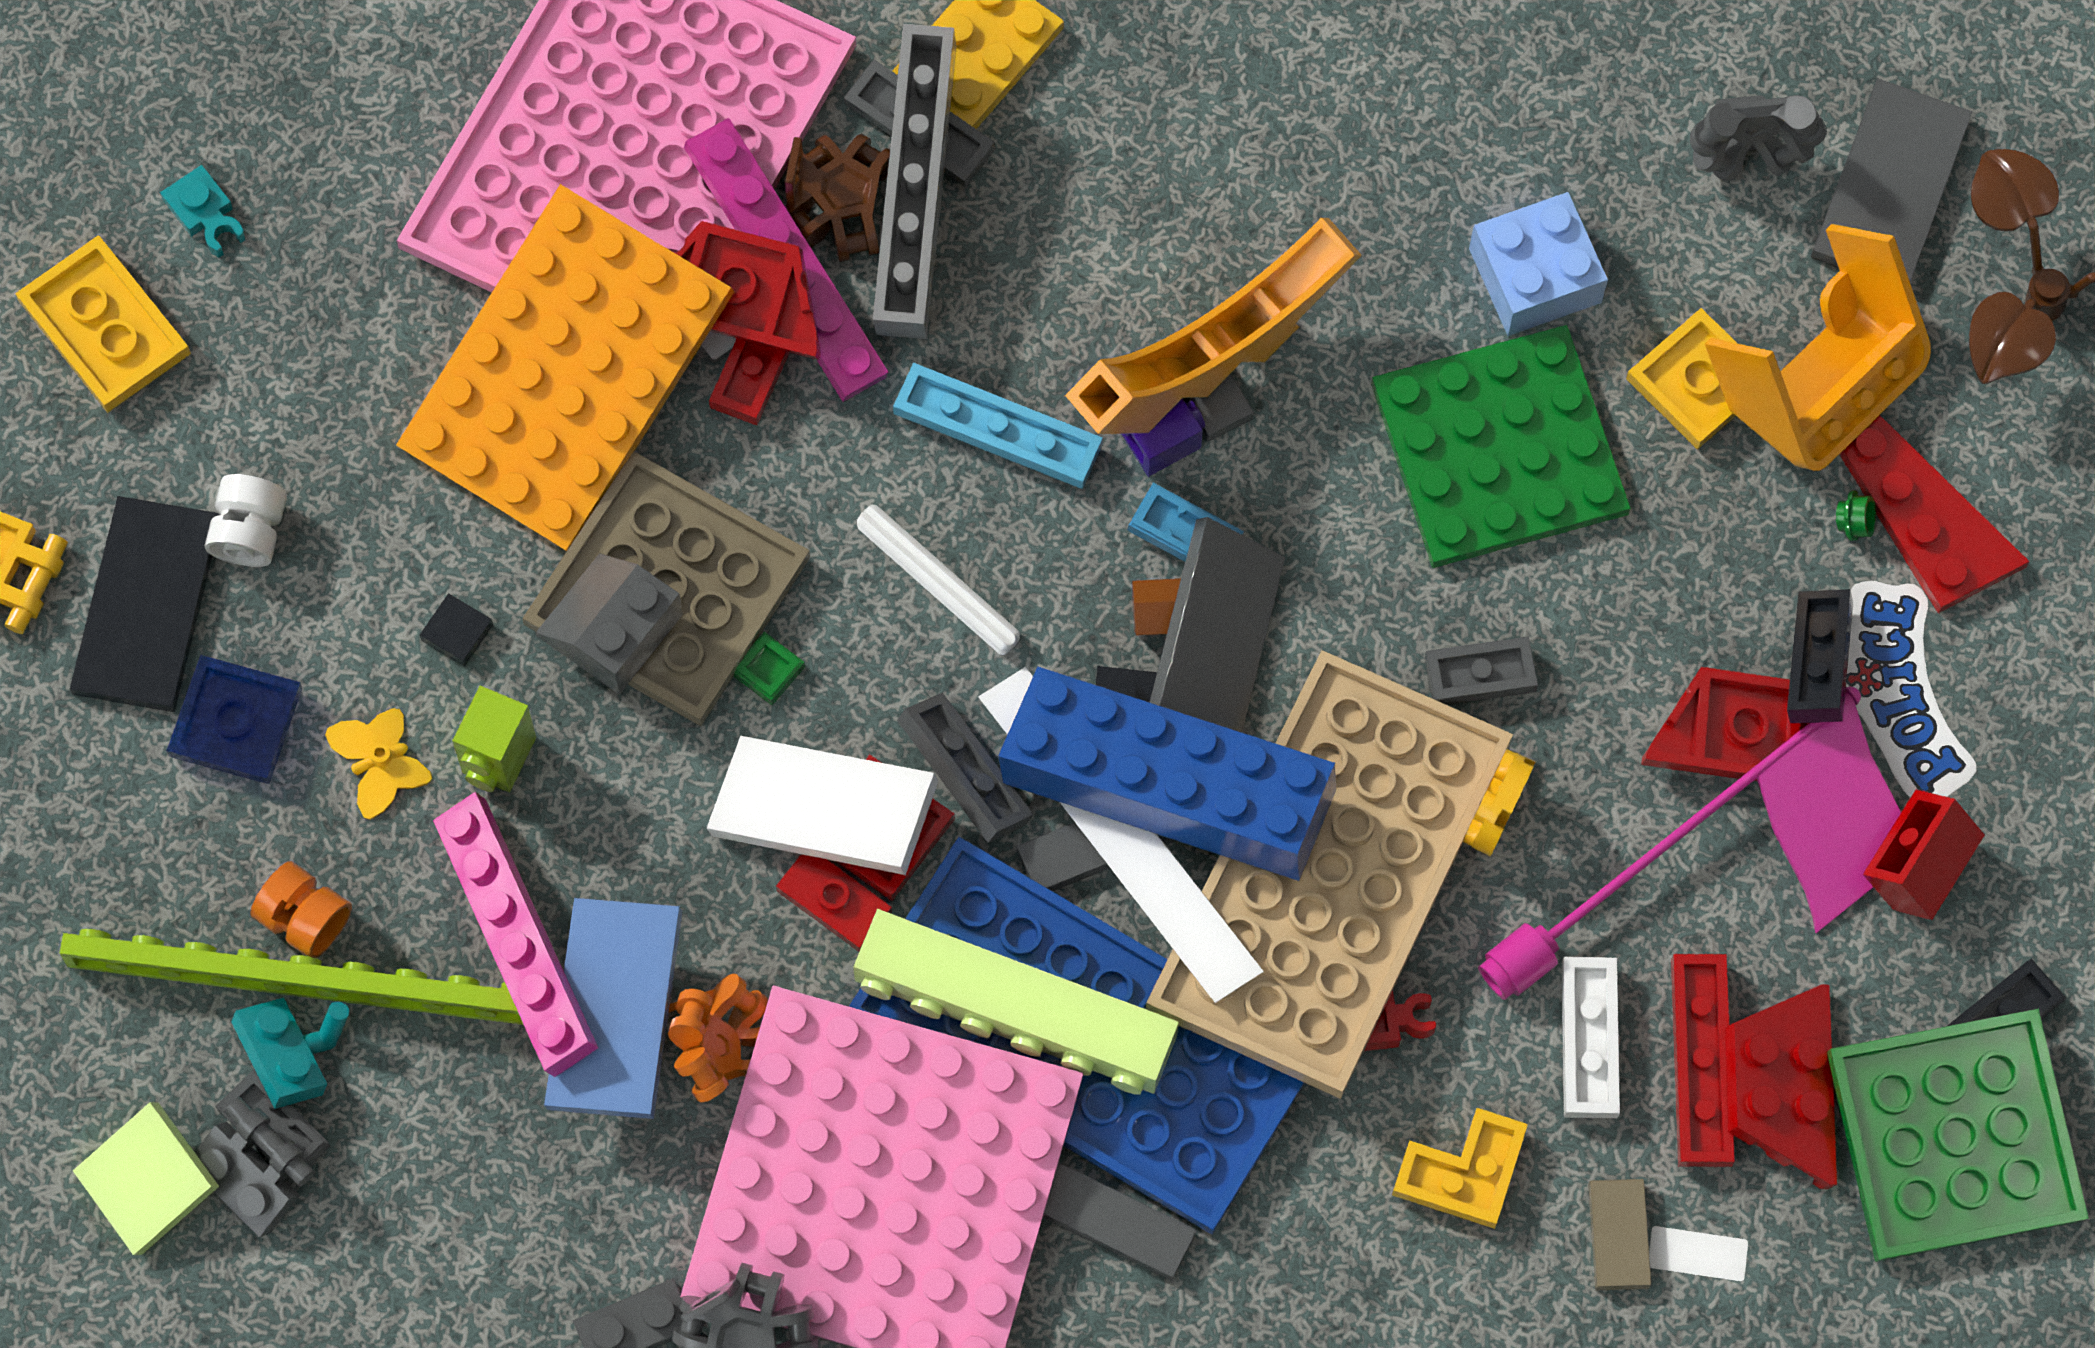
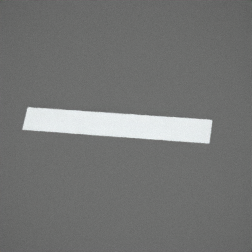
M1026 667L978 696L1006 734H1008L1033 678ZM1061 803L1215 1003L1264 972L1157 834Z

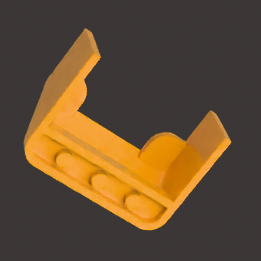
M1831 224L1826 229L1840 270L1827 283L1820 295L1821 313L1826 328L1781 371L1773 351L1710 338L1705 343L1729 410L1797 467L1813 471H1820L1827 467L1924 372L1928 365L1931 354L1930 340L1895 237L1892 235Z

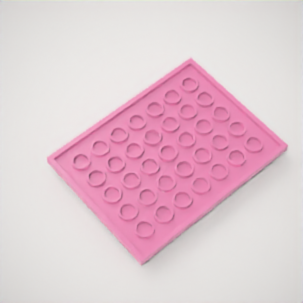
M539 0L397 239L398 248L492 293L560 184L674 253L684 246L685 238L701 221L734 229L685 151V141L730 118L775 190L788 167L793 138L799 137L803 141L856 47V37L777 0Z

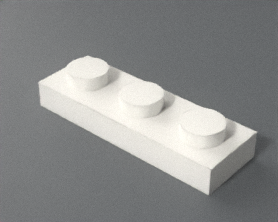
M1563 957L1564 1117L1618 1118L1620 1114L1617 958Z

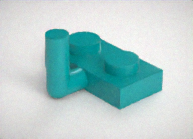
M284 997L235 1011L231 1023L274 1109L324 1094L327 1082L313 1054L331 1050L337 1045L349 1016V1008L346 1004L342 1002L331 1003L320 1030L306 1035L302 1034Z

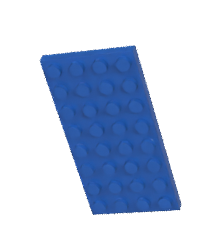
M961 837L957 838L905 918L911 922L1146 1009V1002L1168 960ZM860 988L849 1007L1063 1067L1061 1065L1062 1059L1044 1052L1039 1057L1027 1055L1013 1048L1010 1045L1012 1040L991 1033L989 1038L974 1035L960 1026L961 1021L941 1014L939 1019H934L919 1014L910 1007L911 1002L891 995L890 1000H883L867 994ZM1178 1025L1177 1037L1155 1094L1142 1090L1139 1095L1125 1092L1111 1083L1112 1078L1092 1071L1089 1076L1083 1075L1064 1147L1213 1235L1306 1083Z

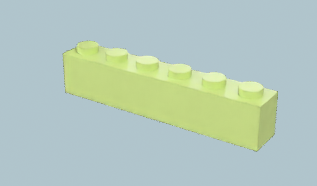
M877 909L853 966L855 981L861 983V990L871 996L883 1000H890L891 995L911 1002L910 1007L924 1016L939 1019L941 1014L957 1019L961 1021L960 1026L964 1030L974 1035L989 1038L991 1033L1010 1039L1012 1040L1010 1045L1013 1048L1027 1055L1039 1057L1044 1052L1062 1059L1061 1065L1063 1067L1082 1072L1083 1075L1089 1076L1092 1071L1112 1078L1111 1083L1115 1087L1131 1094L1139 1095L1142 1090L1155 1094L1178 1033V1021Z

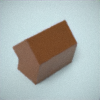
M1181 578L1132 581L1135 635L1167 634Z

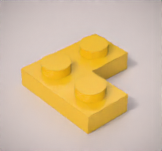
M1476 1108L1461 1157L1409 1140L1392 1196L1495 1229L1528 1124Z

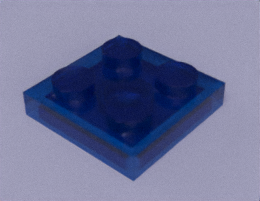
M200 655L166 750L169 757L270 784L302 692L301 683Z

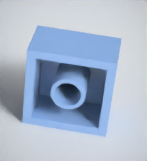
M1569 192L1474 225L1469 250L1507 336L1602 303L1608 279Z

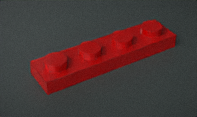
M1673 954L1671 958L1678 1167H1732L1735 1162L1734 1135L1728 1132L1725 1027L1729 1026L1727 954Z

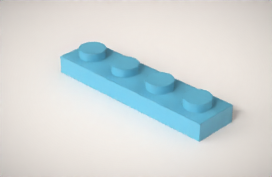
M914 362L893 405V414L1081 489H1083L1103 445V437Z

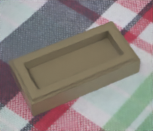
M1644 1179L1590 1181L1588 1190L1595 1291L1649 1289L1651 1286Z

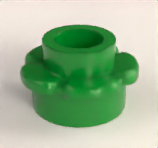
M1856 490L1849 492L1848 500L1839 501L1836 509L1838 531L1845 532L1848 540L1854 541L1858 540L1859 537H1871L1876 524V507L1873 497L1858 496Z

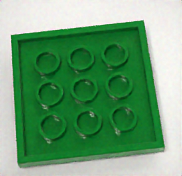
M1567 325L1372 377L1371 386L1432 568L1629 515L1631 508Z
M2039 1009L1832 1048L1827 1052L1875 1262L2083 1222L2089 1219Z

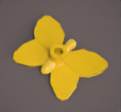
M392 708L382 712L368 725L358 720L340 721L326 730L325 736L331 749L346 759H363L351 766L352 772L355 775L367 771L358 784L357 805L363 818L372 820L382 814L394 801L397 789H414L428 785L432 779L431 772L417 759L404 755L408 750L407 744L399 743L404 733V715L400 709Z

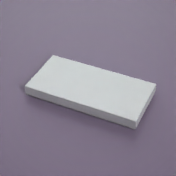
M740 736L707 825V830L713 837L906 875L938 780L932 772Z

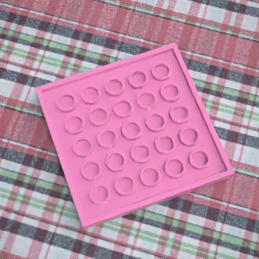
M773 985L680 1297L689 1295L702 1298L736 1279L741 1263L753 1265L752 1272L770 1277L773 1271L785 1274L781 1294L774 1312L795 1305H812L814 1318L809 1320L811 1336L852 1348H1006L1083 1079V1073ZM746 1293L742 1307L761 1311L764 1297Z

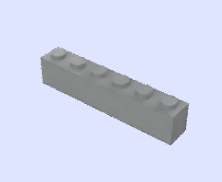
M903 24L873 312L876 335L927 339L957 48L955 31L952 27Z

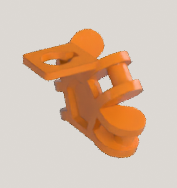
M737 974L726 976L714 989L706 992L698 989H685L680 992L677 1002L669 1005L668 1013L677 1010L681 1015L672 1019L668 1031L669 1039L683 1050L682 1054L675 1061L674 1068L680 1076H691L696 1084L692 1088V1094L699 1102H707L717 1097L727 1088L729 1080L740 1076L746 1077L751 1059L741 1060V1045L755 1047L760 1027H750L764 1015L768 998L758 990L751 992L747 990L746 981ZM734 1006L727 1023L722 1018Z

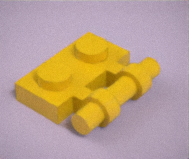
M0 511V604L12 608L4 626L15 633L24 634L30 619H36L44 605L40 599L51 577L57 578L64 565L61 557L68 542L58 535L49 534L42 549L32 546L30 543L36 533L33 524ZM20 563L32 568L22 590L10 586Z

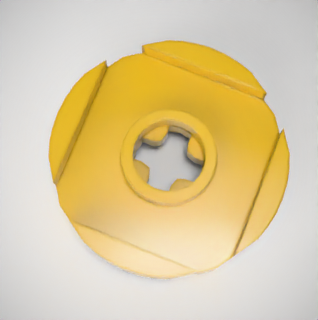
M1506 749L1464 837V843L1491 857L1536 761Z

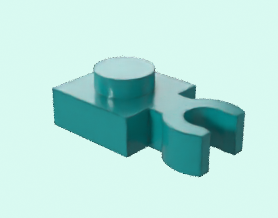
M200 165L160 192L162 200L191 237L202 229L205 230L204 235L207 246L216 257L220 258L224 255L222 247L217 241L220 234L230 232L236 236L240 243L246 240L239 221L230 216H223L233 209L231 201L203 165Z

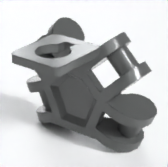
M1758 95L1719 99L1716 101L1715 106L1708 111L1705 118L1698 122L1690 133V144L1694 150L1693 162L1698 169L1704 172H1713L1716 177L1724 181H1731L1741 172L1747 151L1758 150L1771 173L1780 176L1790 170L1791 163L1797 160L1799 163H1804L1814 157V146L1820 144L1825 139L1827 127L1814 104L1803 96L1794 95L1784 98L1765 99L1764 96ZM1779 134L1786 144L1783 145L1774 135Z
M741 1263L736 1279L702 1298L689 1295L683 1296L680 1304V1310L683 1312L680 1317L682 1324L680 1327L674 1328L672 1341L682 1348H819L817 1337H811L809 1320L814 1318L813 1306L795 1305L774 1312L781 1294L785 1274L773 1271L770 1277L752 1272L753 1265ZM746 1293L764 1297L761 1311L742 1307ZM705 1321L712 1323L709 1337L702 1332ZM788 1326L790 1340L776 1344L774 1328Z

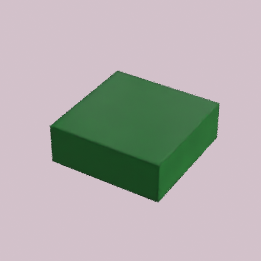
M763 632L735 669L734 677L770 705H773L805 668V662L766 632Z

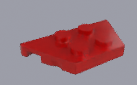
M701 221L685 238L684 246L675 254L730 286L735 291L710 331L819 360L821 350L803 250L796 245Z
M1701 667L1642 757L1641 765L1740 779L1809 723H1790L1787 704L1790 679Z
M1821 984L1725 1027L1728 1132L1749 1145L1759 1146L1769 1158L1786 1167L1792 1164L1814 1178L1812 1184L1819 1189H1830L1837 1185L1834 1089L1827 1052L1832 1049L1830 986Z

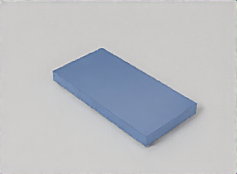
M574 898L564 973L597 1043L598 1049L558 1076L553 1077L549 1074L544 1103L547 1110L654 1119L682 918V910L679 906Z

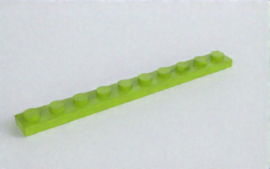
M81 929L79 935L63 933L59 952L69 968L524 1025L505 982L501 984V988L480 986L479 980L462 975L449 976L448 981L427 979L426 973L413 969H397L395 975L374 972V967L359 962H345L342 968L322 966L321 960L303 955H294L290 957V961L269 959V954L255 949H239L237 955L218 953L216 947L200 942H187L184 948L164 946L163 940L145 935L133 936L132 942L111 939V934L96 929Z

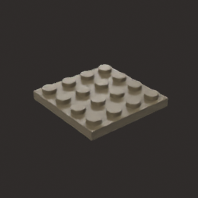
M633 452L522 619L526 627L536 632L599 553L638 564L680 594L683 615L628 685L702 726L735 675V669L750 647L759 638L810 559V550L642 455Z

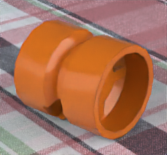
M288 861L281 865L262 886L252 904L250 915L274 934H280L285 931L286 941L290 946L304 956L317 958L329 948L345 927L351 915L352 904L329 887L317 889V881L314 876L293 861Z

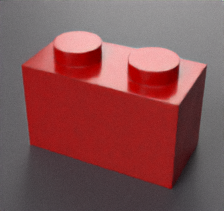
M1916 789L1867 866L1863 876L1893 910L1933 920L1985 834L1956 799Z

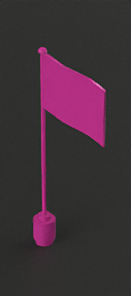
M1852 686L1846 687L1842 722L1807 724L1551 930L1547 931L1541 925L1534 929L1529 924L1524 923L1485 954L1486 961L1478 966L1480 974L1489 987L1503 1000H1506L1512 994L1516 996L1522 994L1558 965L1555 953L1559 950V946L1555 941L1556 938L1755 779L1758 781L1773 832L1805 892L1813 918L1815 933L1819 932L1873 888L1863 876V873L1901 814L1891 791L1870 753L1856 705L1861 700L1860 691Z

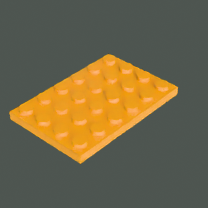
M560 184L396 446L567 551L626 461L638 447L735 291L717 278Z

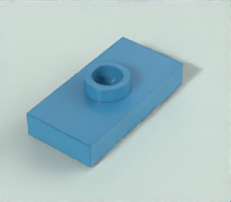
M1152 483L1127 529L1132 534L1184 562L1188 554L1196 519L1209 517L1241 535L1244 533L1241 529L1155 483Z

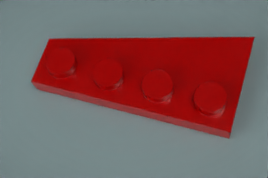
M1880 415L1839 454L1863 494L1873 497L1876 515L1937 613L2027 568L2030 561Z

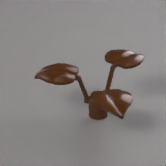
M1994 149L1982 154L1971 186V202L1978 218L1986 226L2004 232L2014 231L2024 225L2025 222L2027 223L2030 234L2033 264L2031 272L2033 276L2028 286L2025 304L2012 293L1997 292L1984 299L1972 316L1969 331L1970 356L1976 375L1982 384L2026 373L2042 365L2050 357L2056 342L2055 327L2052 321L2063 314L2068 298H2077L2080 291L2095 283V272L2087 274L2072 285L2062 272L2055 269H2044L2042 265L2039 226L2035 217L2046 216L2056 209L2059 201L2057 181L2052 172L2041 161L2026 153L2010 149Z

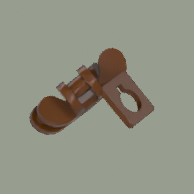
M861 133L852 140L845 152L842 153L831 138L827 135H822L815 140L816 147L804 154L802 138L794 137L785 180L787 198L785 208L809 246L812 248L821 242L832 228L839 262L850 260V254L868 251L869 256L879 254L873 213L879 181H883L888 175L890 149L886 148L882 152L871 146V139ZM816 203L823 213L812 220L808 213ZM860 216L863 231L845 235L842 220Z

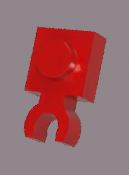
M1392 991L1364 1051L1399 1047L1401 1042L1400 1032H1406L1408 1035L1419 1039L1432 1036L1436 1030V1022H1420L1413 1016V1012L1416 1010L1430 1008L1432 1002L1431 995L1425 993L1414 994L1404 1004L1395 1005Z

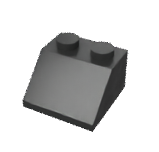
M599 553L536 631V636L620 695L682 617L683 611L680 594L638 564Z

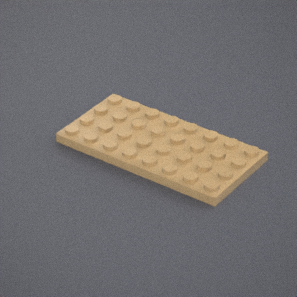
M1321 650L1275 743L1335 763L1336 793L1300 881L1220 855L1202 890L1204 896L1264 972L1215 1003L1173 949L1146 1002V1010L1178 1021V1025L1341 1099L1458 855L1464 837L1506 749L1509 748L1513 734Z

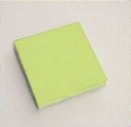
M149 1102L73 1170L133 1255L144 1254L219 1187L158 1102Z

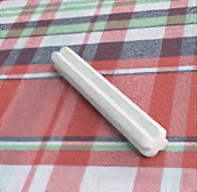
M870 505L861 513L857 519L858 529L998 654L1005 655L1016 646L1020 639L1019 631L880 507Z

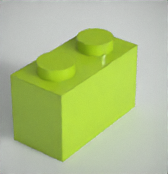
M481 685L479 686L452 740L462 773L466 774L465 780L487 792H493L495 787L510 793L536 740L529 707L524 703Z

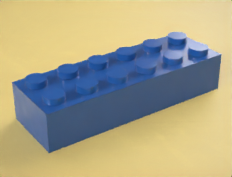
M1038 666L998 755L1004 784L1300 881L1336 793L1334 762Z

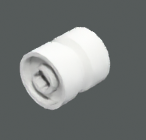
M244 474L224 476L221 479L215 502V508L221 515L215 516L210 522L205 542L206 551L222 561L250 567L268 566L272 561L277 540V533L272 526H276L281 522L287 499L286 491L269 480Z

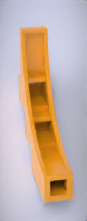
M1321 217L1283 255L1220 305L1181 330L1150 346L1127 355L1100 359L1065 396L1098 434L1149 433L1182 398L1208 397L1241 362H1266L1299 328L1296 322L1362 255L1329 218Z

